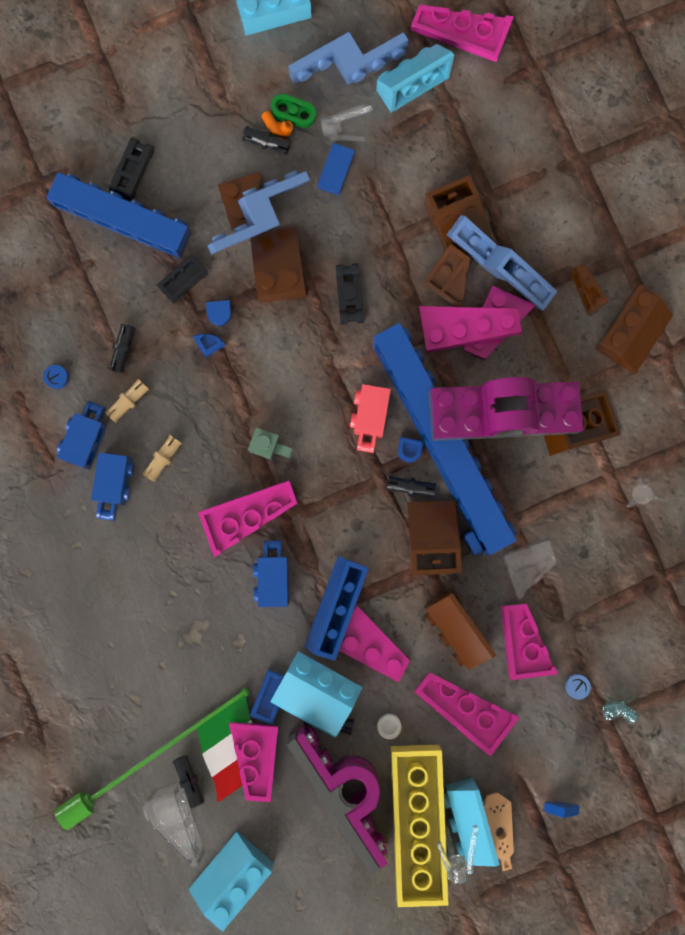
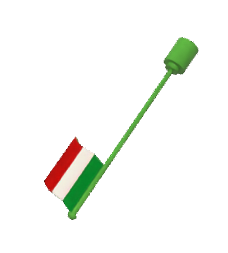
M242 688V692L92 796L89 793L85 794L80 791L57 807L54 812L59 824L65 830L74 827L94 813V800L195 729L198 732L202 755L215 784L217 803L243 786L229 721L252 723L246 698L249 695V690Z

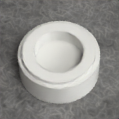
M386 713L378 719L377 730L383 738L394 739L401 732V722L395 714Z

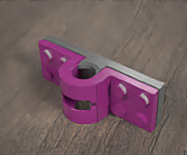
M510 377L491 380L482 386L431 388L428 392L432 441L578 434L584 431L579 381L536 383L534 379L528 377Z
M303 725L299 730L289 735L286 745L372 875L380 870V867L383 868L388 864L387 854L389 853L385 837L381 832L376 833L373 827L374 821L369 814L377 808L380 795L376 769L370 761L356 755H347L332 764L333 758L326 748L322 750L319 746L318 741L320 739L313 728L308 729L306 725ZM351 779H358L365 786L356 794L347 791L343 787V783Z

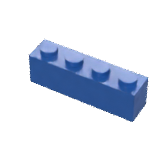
M337 556L305 648L312 654L336 660L367 575L368 567Z

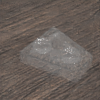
M548 539L502 554L517 599H521L524 593L557 563L550 540Z

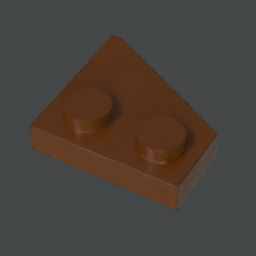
M261 172L218 184L232 231L240 225L247 224L238 200L244 197L243 192L256 187V190L259 191L260 183L262 182Z
M451 243L423 283L453 306L462 307L471 257Z
M585 263L576 266L570 274L585 311L589 316L597 313L608 303V300Z

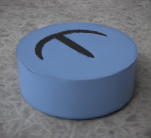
M572 674L565 681V691L574 699H584L590 693V682L583 675Z

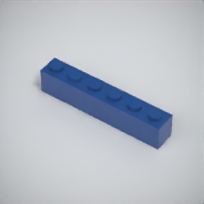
M57 173L46 197L53 206L172 256L181 258L191 236L186 222L179 218L169 219L165 217L166 215L157 209L152 211L145 209L144 205L138 201L131 200V202H128L116 192H104L101 190V187L92 182H88V184L80 182L78 177L67 173V175Z

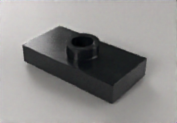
M190 255L160 281L157 286L174 304L209 273L193 255Z

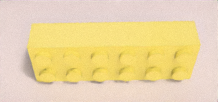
M439 744L391 746L398 907L448 906L442 749Z

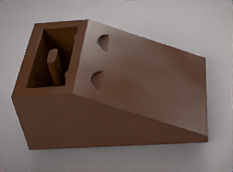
M470 175L426 193L424 205L445 251L451 243L464 251L447 236V233L461 215L466 216L493 241L479 194Z
M455 500L407 502L411 575L462 573Z

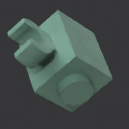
M256 428L248 451L273 461L275 454L290 459L293 449L279 444L281 439L279 435Z

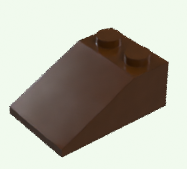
M297 229L268 231L251 237L254 275L259 302L266 303L306 297Z
M606 390L580 396L584 431L578 434L543 435L550 456L621 435Z

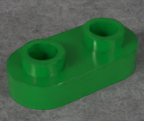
M286 94L276 95L271 101L272 114L278 120L285 122L288 120L300 128H309L316 121V110L312 104ZM281 107L287 108V110L284 112L280 111L279 109ZM302 115H308V116H309V117H308L307 119H305V120L301 119V116H302Z

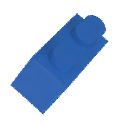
M88 401L82 415L74 413L73 418H69L66 424L67 433L65 438L59 442L57 447L58 459L90 470L107 428L105 424L101 423L106 409L104 406ZM91 412L96 413L94 420L89 418Z
M98 452L91 497L92 501L98 502L97 519L115 521L118 504L125 505L126 500L130 499L131 487L128 486L129 477L133 476L135 467L134 463H132V458ZM105 503H111L110 510H104Z
M281 540L264 541V557L257 558L258 563H253V575L258 577V587H254V602L258 601V607H286L289 605L288 557H282ZM269 550H277V557H269Z

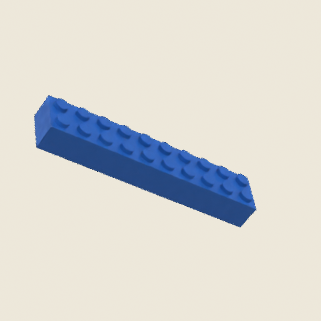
M398 323L375 335L372 346L470 531H473L480 543L483 555H491L516 542L514 537L517 534L512 523L510 521L506 522L502 515L505 513L501 502L494 500L491 494L493 491L491 483L487 478L483 479L479 472L482 469L475 456L471 457L468 451L470 447L468 440L432 441L428 392L431 388H435L433 386L435 379L430 370L425 371L422 365L424 359L419 349L414 350L410 343L413 339L407 327L402 328L401 324Z

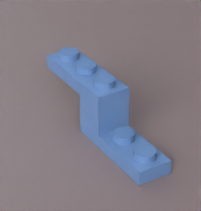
M347 32L288 66L289 76L294 84L299 81L304 82L312 74L319 70H326L334 62L347 85L352 82L357 83L364 79L366 74L381 70L389 61L402 58L407 52L408 39L403 32L363 55L350 32Z
M295 170L284 175L286 180L278 182L277 179H273L264 184V189L257 191L256 187L243 192L244 197L238 200L247 224L245 223L234 228L235 233L226 236L224 232L212 237L213 242L207 245L210 253L214 254L280 225L269 198L308 182L310 179L307 172L299 174Z
M461 215L447 233L448 237L492 276L509 282L532 304H535L538 309L544 310L557 293V290L512 249L494 243L466 216Z

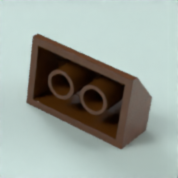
M640 284L631 292L595 350L631 373L636 374L673 317V314L659 295Z
M446 591L424 607L427 611L424 614L425 618L432 627L437 625L441 631L438 635L446 647L451 645L456 653L452 656L460 667L465 665L470 670L496 656L453 593Z

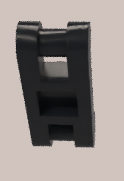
M133 137L129 140L110 183L109 192L113 191L123 195L127 200H134L140 180L149 160L154 154L155 147L148 143L144 145L140 143V140ZM136 152L141 153L140 157H136L134 154ZM123 179L129 181L127 187L122 185Z
M354 263L352 266L347 267L335 265L340 324L348 325V322L364 323L359 263ZM343 276H353V282H344ZM355 307L356 312L347 313L346 308Z

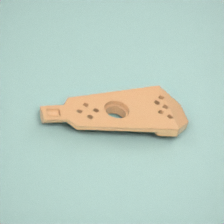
M497 792L485 795L483 806L498 859H501L502 870L506 871L512 869L510 857L514 853L511 801ZM499 827H502V834L500 836H497L496 830Z

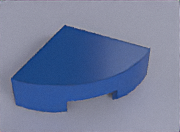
M201 333L193 336L206 358L226 346L219 337L211 334Z
M545 802L544 811L546 813L562 818L579 814L580 805L565 802Z

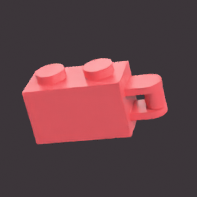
M362 384L361 391L356 390L354 404L358 405L357 414L352 413L350 427L354 428V434L359 435L358 451L373 453L376 438L382 439L391 389ZM363 436L372 437V442H363Z

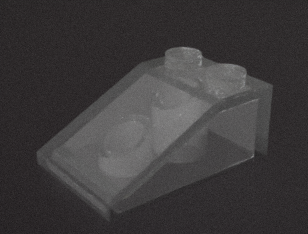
M180 781L154 790L144 802L143 811L146 820L151 821L152 827L194 868L199 865L205 848L184 789L180 787Z

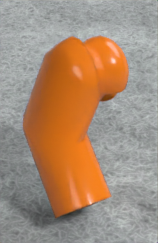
M271 110L261 115L262 120L272 135L288 137L292 134L293 124L290 121L277 122Z

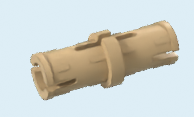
M137 379L105 411L106 415L110 416L109 418L117 423L130 408L133 409L136 406L135 403L150 389L140 379Z
M169 435L158 452L155 451L153 454L155 457L142 474L155 482L165 466L170 465V459L182 443Z

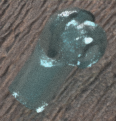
M623 701L610 702L602 708L603 717L609 721L622 716L629 723L634 724L639 718V714Z

